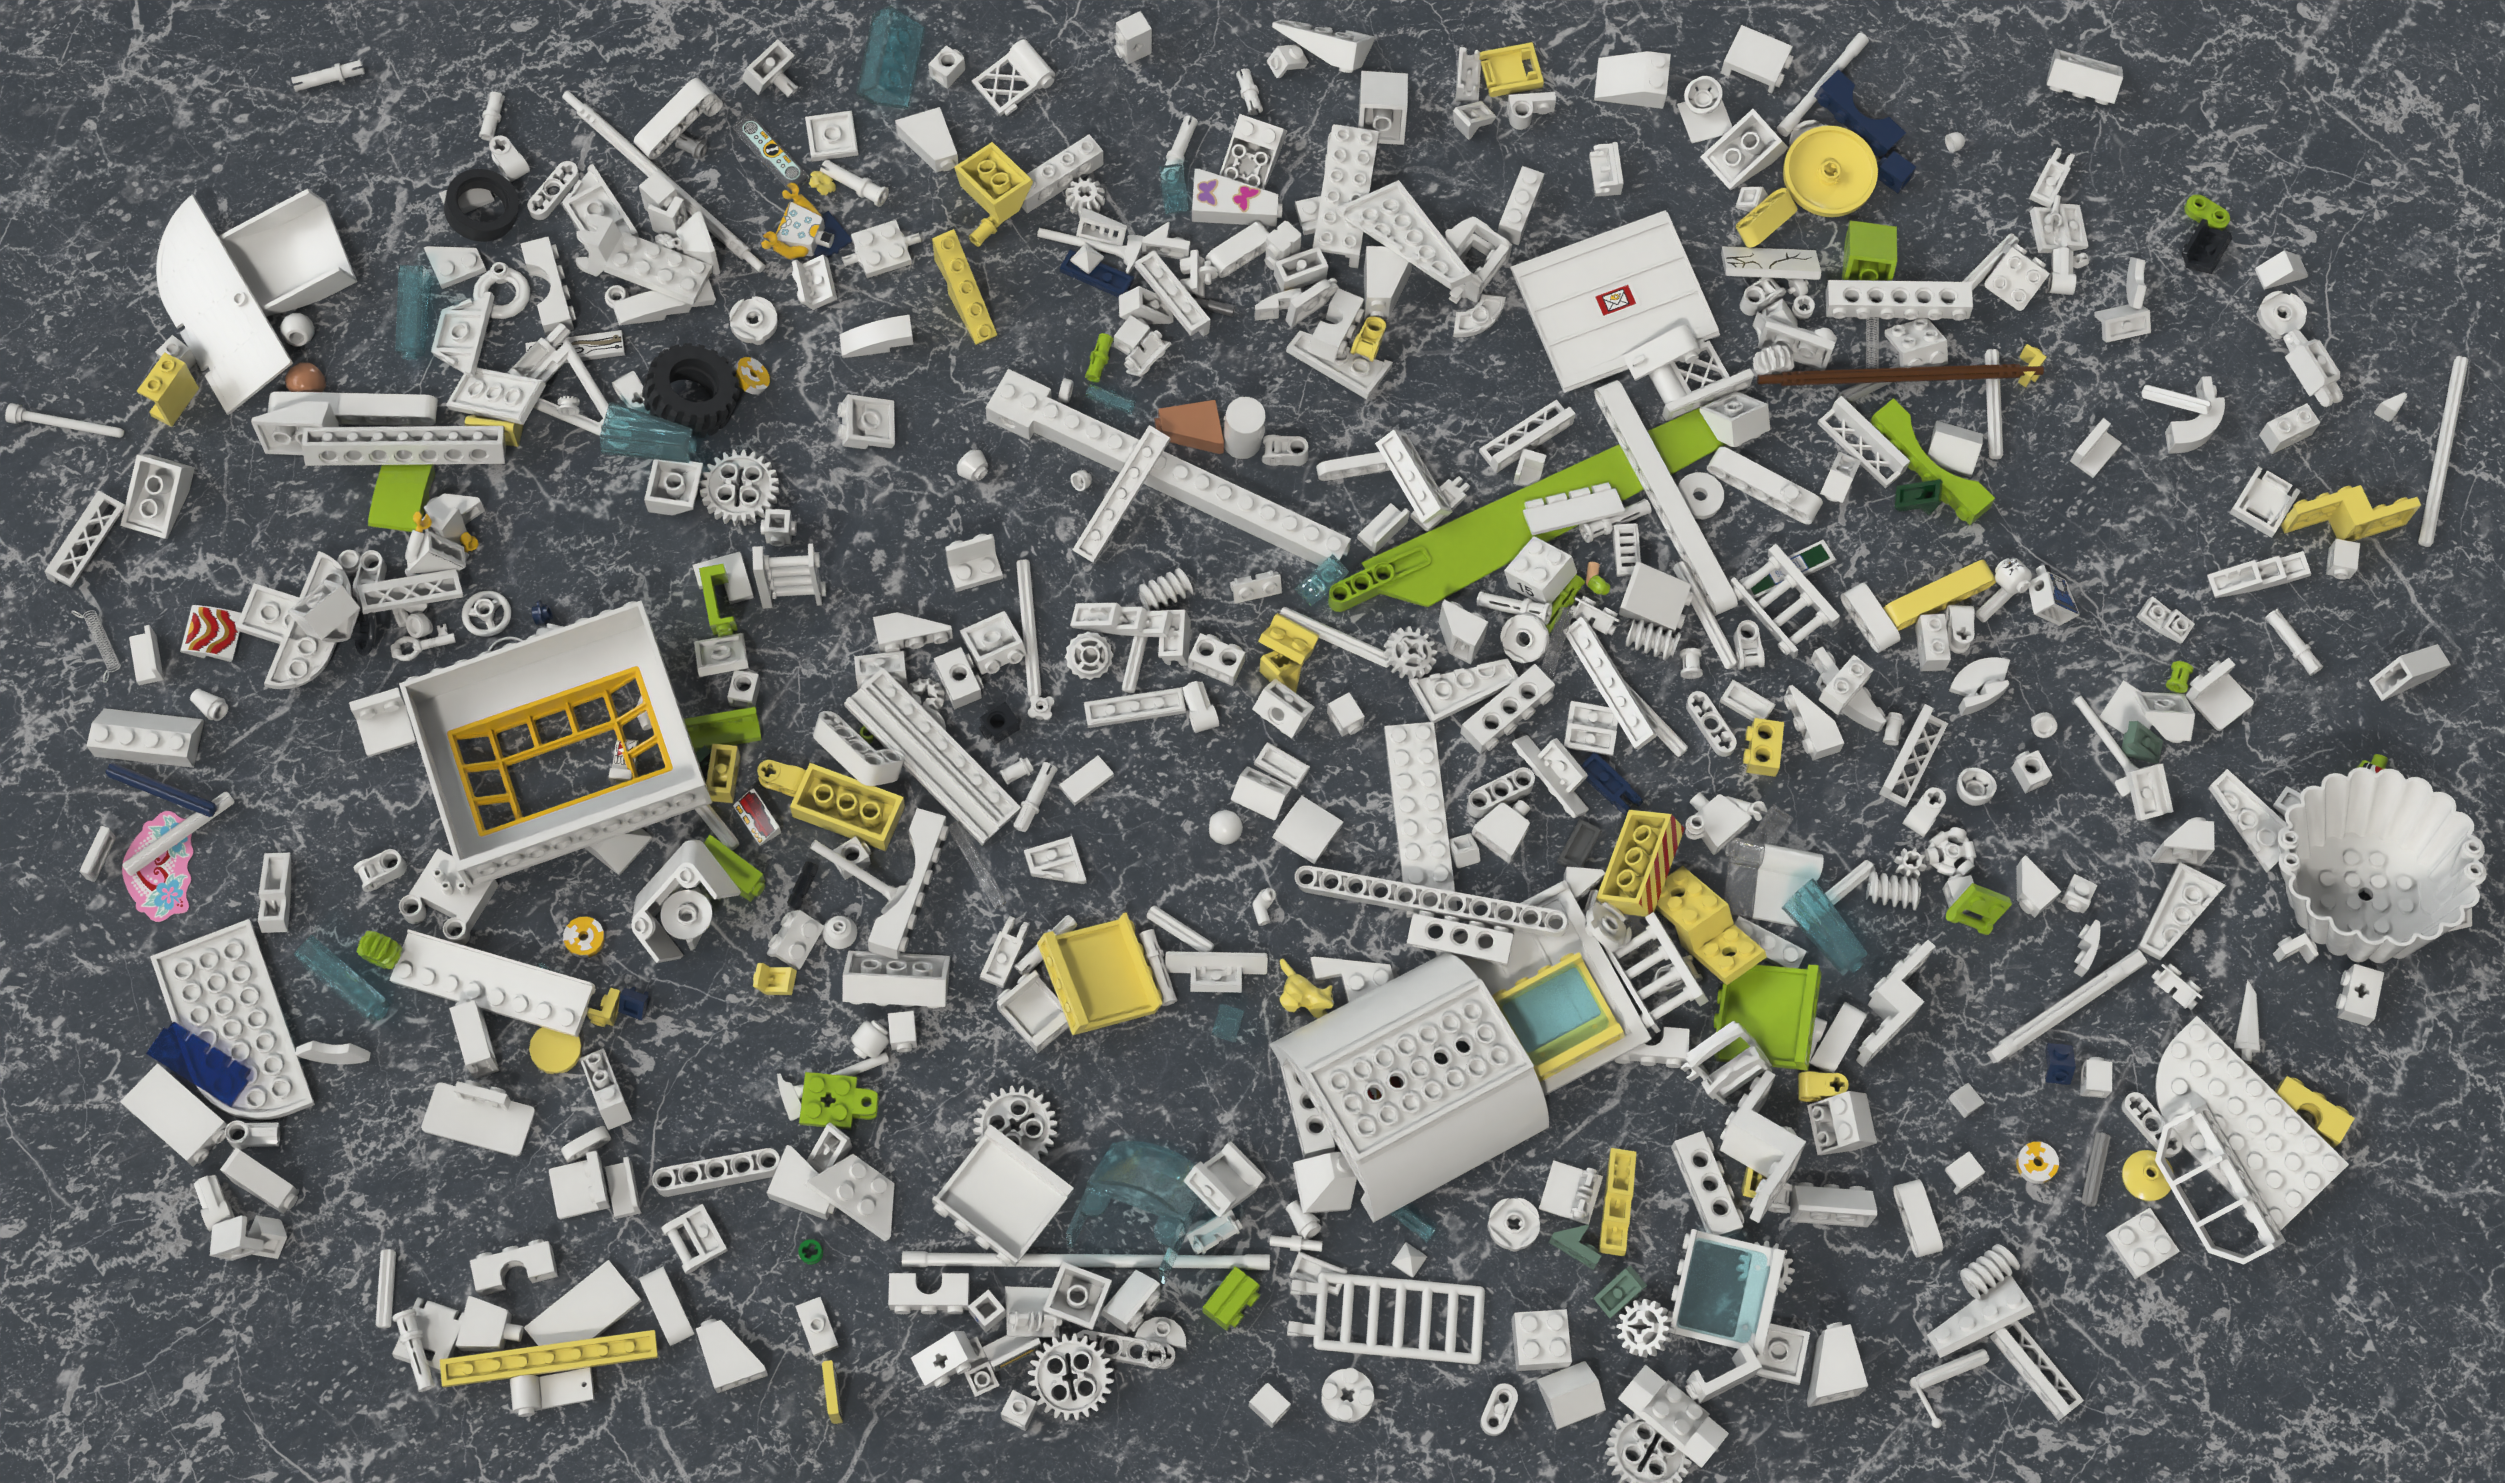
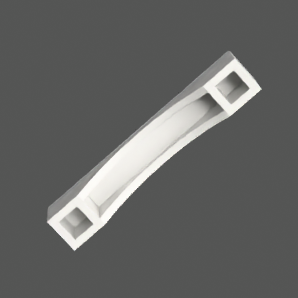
M919 808L916 809L909 828V838L915 854V869L912 881L899 902L887 913L875 920L868 939V949L870 952L898 960L900 953L906 951L909 938L906 937L909 929H914L917 915H914L917 907L921 908L924 902L925 893L923 889L925 884L929 885L932 880L933 870H931L933 862L937 863L940 858L941 848H939L941 840L945 841L948 836L949 826H946V816Z

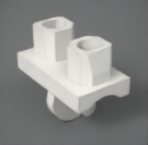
M1191 250L1190 257L1180 259L1181 272L1183 274L1190 273V278L1181 279L1180 283L1189 294H1195L1200 299L1205 298V284L1210 285L1211 279H1215L1218 276V269L1211 266V261H1205L1204 258L1200 257L1198 250Z

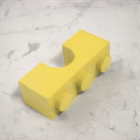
M2286 1076L2275 1090L2295 1112L2297 1110H2306L2313 1115L2315 1119L2314 1131L2333 1149L2341 1143L2355 1119L2349 1115L2345 1108L2331 1104L2324 1095L2307 1089L2296 1078Z

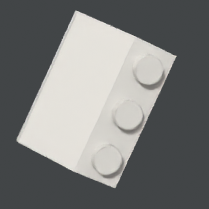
M2055 49L2047 76V85L2056 92L2066 90L2073 92L2072 95L2078 98L2085 99L2088 96L2095 98V102L2103 105H2108V103L2114 104L2123 80L2122 67Z
M1802 1182L1798 1183V1186L1795 1185L1790 1194V1222L1868 1227L1877 1216L1873 1191H1867L1862 1186L1839 1189V1185L1835 1184L1813 1187L1812 1183Z

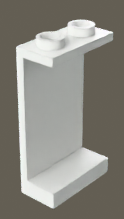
M158 1063L120 1101L133 1115L138 1117L192 1167L197 1163L203 1162L209 1155V1150L226 1138L225 1128L227 1124Z

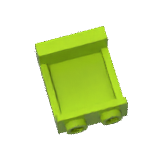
M724 564L699 568L709 624L713 635L718 634V637L733 635V631L738 630L734 616L720 618L714 587L729 583Z

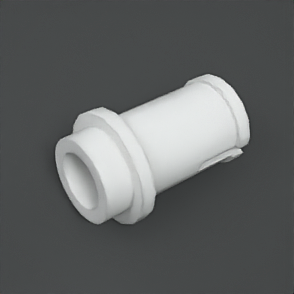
M1890 712L1885 717L1887 724L1883 743L1895 746L1899 744L1901 725H1904L1905 720L1902 714Z
M1026 757L1024 759L1019 758V762L1000 770V773L1008 785L1026 774L1029 776L1030 772L1034 770Z

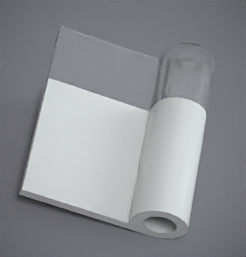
M1733 838L1732 842H1728L1725 856L1729 858L1724 901L1728 903L1731 914L1811 929L1816 881L1822 872L1823 855L1739 838Z

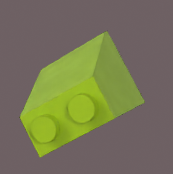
M1850 221L1845 238L1842 280L1892 281L1897 264V227Z

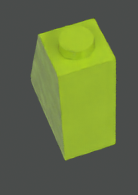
M709 835L704 844L741 891L739 895L750 902L755 896L759 897L765 888L763 873L716 838Z

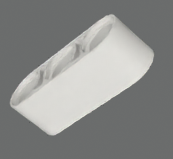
M1255 222L1211 250L1206 256V261H1211V266L1218 269V276L1220 278L1226 277L1264 253L1267 235L1270 233L1261 222Z
M1861 583L1841 594L1843 606L1874 651L1879 653L1900 641V634L1865 583Z
M1518 768L1475 789L1468 798V813L1474 818H1482L1502 802L1509 805L1531 793L1534 785V773L1528 768ZM1525 779L1529 784L1522 786L1516 780ZM1502 789L1507 795L1498 796L1495 790ZM1481 800L1485 806L1477 807L1473 804V801Z
M1844 1002L1812 1057L1810 1064L1825 1073H1834L1867 1014Z
M1918 1179L1895 1185L1893 1187L1894 1197L1916 1258L1943 1251L1942 1239L1921 1180Z
M664 1267L640 1277L639 1280L669 1345L672 1346L694 1335L693 1329Z

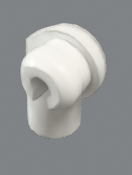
M1272 888L1261 890L1253 901V909L1259 926L1270 923L1267 909L1276 898V892Z

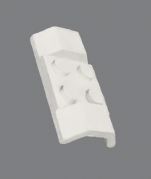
M1647 1365L1641 1369L1618 1398L1701 1468L1729 1434L1709 1417L1710 1414L1671 1381L1668 1380L1666 1382Z

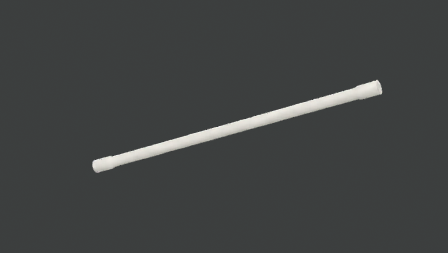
M902 1251V1267H1061L1062 1262L1076 1267L1224 1269L1237 1267L1246 1270H1270V1254H1025L1016 1266H1013L1011 1263L1006 1266L996 1258L998 1253Z

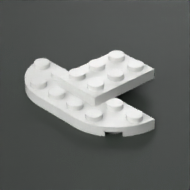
M318 551L300 597L253 584L236 625V630L280 644L264 682L265 687L290 689L302 686L316 678L326 668L332 657L337 642H326L307 635L288 612L325 580L341 584L352 597L351 585L343 568L336 560L325 553Z

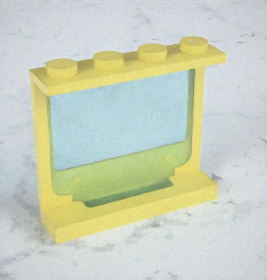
M1580 952L1575 955L1574 953H1569L1560 959V963L1552 967L1547 965L1538 970L1536 976L1530 979L1524 977L1515 983V987L1508 991L1502 989L1492 995L1533 1063V1068L1539 1082L1548 1079L1625 1037L1623 1029L1617 1023L1584 964Z

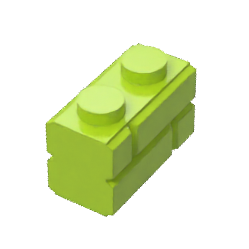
M1234 1267L1203 1306L1202 1312L1227 1331L1231 1325L1236 1328L1245 1316L1242 1314V1311L1247 1305L1252 1307L1259 1299L1260 1294L1258 1291L1260 1285L1239 1268Z

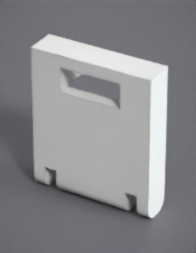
M2258 466L2230 511V514L2272 538L2301 490L2296 488L2292 496L2287 495L2292 484L2269 471H2266L2263 478L2259 479L2258 476L2263 468ZM2246 509L2266 519L2267 523L2248 513Z
M418 1297L412 1309L416 1310L415 1319L419 1330L423 1332L421 1343L423 1349L435 1353L432 1361L427 1360L429 1369L441 1373L440 1359L452 1357L464 1312L461 1313L459 1320H456L459 1313L458 1310L431 1301H427L423 1309L424 1299ZM398 1340L392 1353L393 1357L410 1363L406 1346L402 1345Z

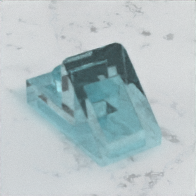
M1183 164L1159 166L1161 181L1159 186L1165 214L1189 211Z

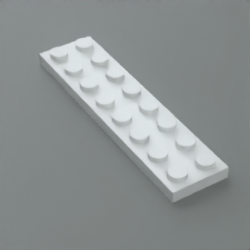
M1434 722L1385 726L1384 733L1402 882L1455 892ZM1404 892V900L1409 902L1413 894L1411 892ZM1429 896L1425 899L1424 904L1428 907L1435 906L1438 899L1434 896ZM1453 901L1449 909L1457 911V902ZM1406 911V916L1409 918L1412 917L1413 913H1419Z

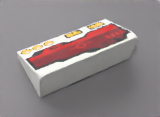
M754 788L733 805L759 846L781 834L779 825Z

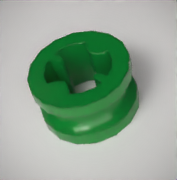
M808 1239L800 1244L798 1253L804 1263L813 1265L822 1259L823 1249L817 1241ZM815 1246L814 1249L818 1251L817 1255L806 1258L808 1255L804 1253V1250Z

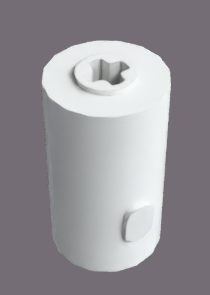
M1239 397L1228 405L1223 419L1225 420L1223 431L1224 448L1232 457L1248 459L1254 456L1260 449L1265 433V410L1256 399Z

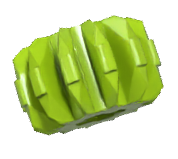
M366 931L359 941L357 953L363 959L369 961V963L380 966L383 969H393L400 959L403 948L390 937L376 931Z

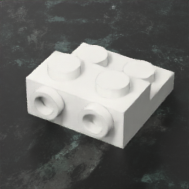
M848 394L843 402L839 403L837 414L838 417H842V424L838 428V439H842V446L866 449L868 445L892 448L895 445L893 400Z
M1005 611L960 630L961 636L971 652L972 659L981 675L985 673L994 674L1001 666L1008 663H1019L1023 656L1027 655L1023 641Z

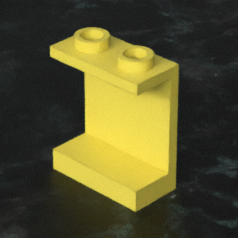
M164 352L137 392L155 402V405L149 412L150 415L172 427L199 390V387L187 365L183 361Z

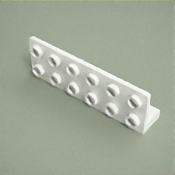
M1334 124L1331 131L1313 248L1319 246L1322 252L1345 255L1346 258H1350L1349 267L1358 268L1363 231L1339 216L1337 208L1369 194L1379 131Z

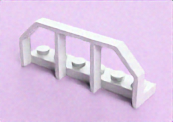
M2206 1104L2163 1126L2155 1161L2208 1253L2246 1264L2286 1242ZM2191 1117L2194 1128L2201 1132L2205 1139L2206 1149L2211 1154H2214L2215 1159L2176 1179L2165 1160L2172 1127ZM2217 1164L2221 1174L2227 1177L2232 1185L2231 1191L2238 1201L2200 1220L2180 1183ZM2243 1204L2247 1219L2254 1223L2258 1230L2259 1240L2266 1247L2249 1256L2217 1247L2206 1231L2204 1224Z

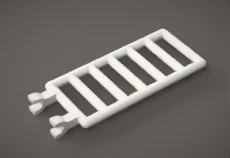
M1321 1272L1318 1276V1283L1292 1280L1290 1294L1317 1296L1315 1325L1289 1321L1287 1336L1314 1337L1313 1346L1317 1350L1479 1364L1481 1362L1485 1289L1481 1286ZM1328 1283L1344 1284L1340 1341L1324 1340ZM1355 1285L1370 1286L1366 1344L1350 1342ZM1381 1288L1396 1289L1392 1346L1377 1345ZM1407 1290L1422 1291L1419 1348L1403 1347ZM1433 1292L1448 1294L1445 1351L1429 1350ZM1459 1295L1474 1296L1471 1353L1455 1352Z

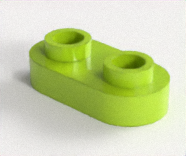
M2192 195L2185 204L2184 210L2187 216L2199 224L2202 219L2208 220L2209 228L2223 231L2230 222V215L2227 210L2202 195Z

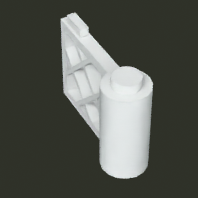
M1023 39L1015 43L1007 55L973 79L972 84L1000 116L1003 114L1008 116L1018 108L1016 104L1037 88L1046 89L1050 87L1054 82L1055 73L1028 41ZM1009 62L1013 67L1012 75L1000 74V69ZM986 79H995L994 89L983 88L980 83ZM999 79L1011 80L1010 90L998 89ZM1015 81H1025L1028 84V87L1023 91L1014 90ZM997 95H1009L1008 102L1000 107L996 103Z
M1703 339L1697 341L1701 351L1707 350L1711 357L1709 363L1697 359L1691 363L1687 372L1678 369L1675 362L1679 361L1677 359L1648 374L1664 404L1730 377L1710 341L1704 342ZM1693 364L1707 368L1704 377L1691 373ZM1709 370L1719 372L1723 379L1718 381L1708 379ZM1688 378L1702 382L1701 387L1691 392L1687 385Z

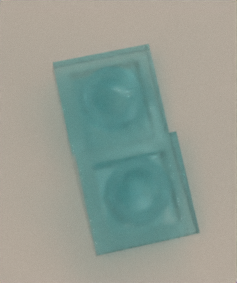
M1332 554L1298 584L1295 590L1312 606L1327 594L1332 585L1342 580L1349 571Z

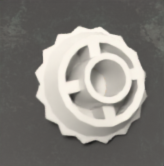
M1086 632L1078 634L1076 638L1071 639L1070 645L1066 647L1067 654L1065 658L1067 660V667L1081 679L1087 678L1092 680L1093 678H1100L1103 673L1108 671V667L1112 665L1111 659L1114 654L1111 651V645L1107 643L1105 637H1101L1098 633Z

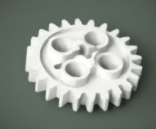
M744 449L741 455H737L736 451L733 450L731 457L724 452L723 460L715 457L716 465L708 464L709 472H702L703 479L705 480L700 481V486L703 488L700 490V495L704 497L702 502L704 506H708V513L715 512L716 520L723 516L724 524H727L732 519L734 526L738 524L739 520H742L744 526L747 525V519H751L756 523L755 516L757 515L765 518L764 510L772 509L770 503H777L774 495H779L780 493L779 488L776 487L779 485L778 478H775L777 473L776 470H771V462L765 463L764 456L756 459L754 451L750 456H747ZM741 469H744L743 474H742V478H741V479H742L743 486L740 487V503H739V506L736 507L735 505H736L737 499H738V495H737V491H736V490L739 489V485H740V484H739V482H740L739 474H740V470H741ZM728 473L735 474L731 478H724V476ZM752 475H757V476H759V477H758L757 479H755V480H749V479H748V478H749L750 476H752ZM724 495L731 496L728 500H721V497ZM749 497L756 498L753 502H745Z
M1011 1086L1010 1093H1006L1003 1088H1000L1001 1096L999 1097L991 1093L992 1102L983 1100V1105L986 1109L978 1108L977 1114L981 1118H974V1124L980 1127L973 1129L975 1135H981L975 1139L976 1145L983 1138L984 1132L995 1120H1001L1004 1122V1126L999 1131L1010 1140L1017 1141L1022 1149L1039 1162L1040 1153L1048 1156V1151L1045 1147H1054V1142L1049 1138L1057 1137V1132L1052 1130V1128L1057 1127V1121L1051 1120L1055 1117V1111L1047 1112L1051 1107L1050 1102L1042 1104V1094L1034 1098V1089L1025 1094L1024 1086H1021L1019 1092H1015L1014 1087ZM1017 1105H1021L1026 1110L1021 1115H1015L1012 1113V1109ZM1031 1114L1035 1115L1034 1118L1026 1120ZM1011 1125H1020V1131L1011 1130ZM1031 1126L1040 1128L1039 1134L1035 1136L1029 1135L1026 1131Z
M1066 1333L1063 1334L1062 1342L1056 1336L1052 1337L1053 1346L1044 1342L1043 1346L1046 1351L1037 1350L1035 1353L1040 1359L1030 1361L1036 1367V1370L1028 1371L1029 1375L1035 1376V1380L1030 1381L1028 1385L1036 1386L1037 1388L1031 1395H1040L1041 1398L1038 1400L1037 1405L1045 1402L1047 1406L1044 1412L1047 1413L1054 1409V1418H1057L1061 1412L1064 1413L1066 1421L1069 1420L1071 1413L1074 1414L1076 1420L1080 1419V1412L1089 1417L1090 1407L1098 1411L1100 1409L1097 1402H1107L1103 1393H1112V1390L1106 1387L1107 1384L1114 1382V1379L1109 1378L1107 1375L1113 1372L1114 1368H1106V1364L1111 1358H1102L1106 1350L1105 1348L1099 1351L1095 1349L1098 1341H1094L1090 1345L1087 1344V1335L1081 1341L1078 1340L1077 1333L1073 1334L1072 1340H1069ZM1066 1353H1069L1071 1357L1072 1373L1078 1376L1073 1381L1077 1395L1076 1400L1072 1399L1071 1381L1065 1379V1375L1069 1373ZM1078 1354H1084L1089 1359L1088 1367L1085 1369H1081L1076 1365L1075 1360ZM1053 1358L1060 1359L1063 1364L1060 1373L1053 1372L1049 1367L1050 1361ZM1084 1380L1091 1382L1093 1385V1391L1090 1395H1084L1080 1391V1384ZM1056 1385H1062L1066 1388L1067 1395L1064 1399H1058L1054 1396Z
M1635 1412L1633 1418L1626 1414L1623 1418L1624 1422L1621 1420L1617 1421L1615 1424L1616 1428H1612L1609 1433L1611 1438H1608L1606 1441L1610 1448H1607L1605 1455L1612 1456L1607 1465L1616 1467L1611 1474H1620L1622 1476L1618 1483H1624L1625 1481L1629 1483H1681L1683 1481L1681 1477L1685 1478L1688 1474L1685 1468H1689L1692 1463L1686 1459L1688 1456ZM1637 1431L1645 1432L1648 1439L1639 1437ZM1658 1433L1660 1438L1645 1463L1642 1472H1638L1637 1468L1644 1458L1655 1434ZM1661 1444L1668 1445L1672 1453L1663 1451ZM1626 1453L1635 1455L1637 1461L1629 1460L1626 1457ZM1649 1466L1656 1467L1660 1471V1475L1653 1474Z

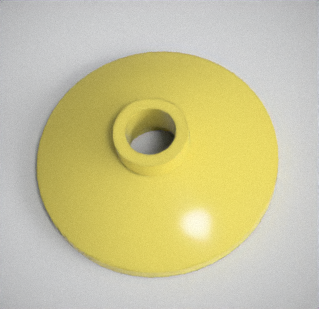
M2142 1150L2132 1154L2126 1160L2122 1169V1179L2127 1190L2136 1198L2144 1201L2159 1200L2171 1190L2155 1161L2157 1152ZM2165 1158L2166 1162L2168 1163L2169 1167L2173 1172L2172 1166L2170 1165L2169 1161ZM2148 1169L2152 1170L2155 1174L2154 1177H2149L2146 1171Z

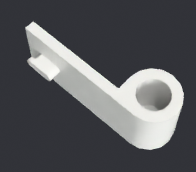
M1682 325L1623 355V358L1634 380L1637 381L1677 359L1687 364L1692 363L1699 358L1698 355L1701 349L1689 326Z
M590 1367L541 1377L522 1375L510 1379L513 1412L518 1413L519 1417L532 1416L537 1410L595 1400L592 1368Z

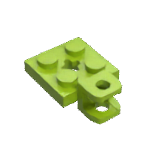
M805 1072L799 1124L826 1127L828 1123H831L836 1128L851 1130L853 1118L870 1120L877 1117L878 1094L870 1089L856 1088L857 1077ZM827 1094H831L832 1098L836 1099L835 1103L830 1104V1107H825V1103L821 1102V1099L825 1098ZM865 1102L871 1103L869 1107L863 1106Z

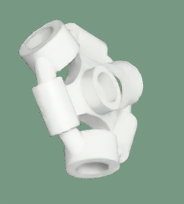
M1952 827L1946 832L1940 831L1930 840L1929 847L1925 849L1927 865L1934 866L1937 872L1950 877L1962 874L1963 877L1966 876L1975 867L1974 858H1976L1973 842L1967 838V832L1957 827ZM1948 839L1956 843H1963V845L1958 846L1957 844L1950 843ZM1936 848H1939L1943 854V861L1940 863ZM1961 857L1966 858L1967 860L1956 869L1954 866L1956 860Z

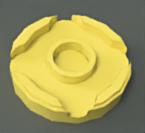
M541 1027L532 1037L529 1051L531 1059L538 1069L547 1074L565 1073L572 1069L579 1061L582 1045L579 1036L574 1037Z

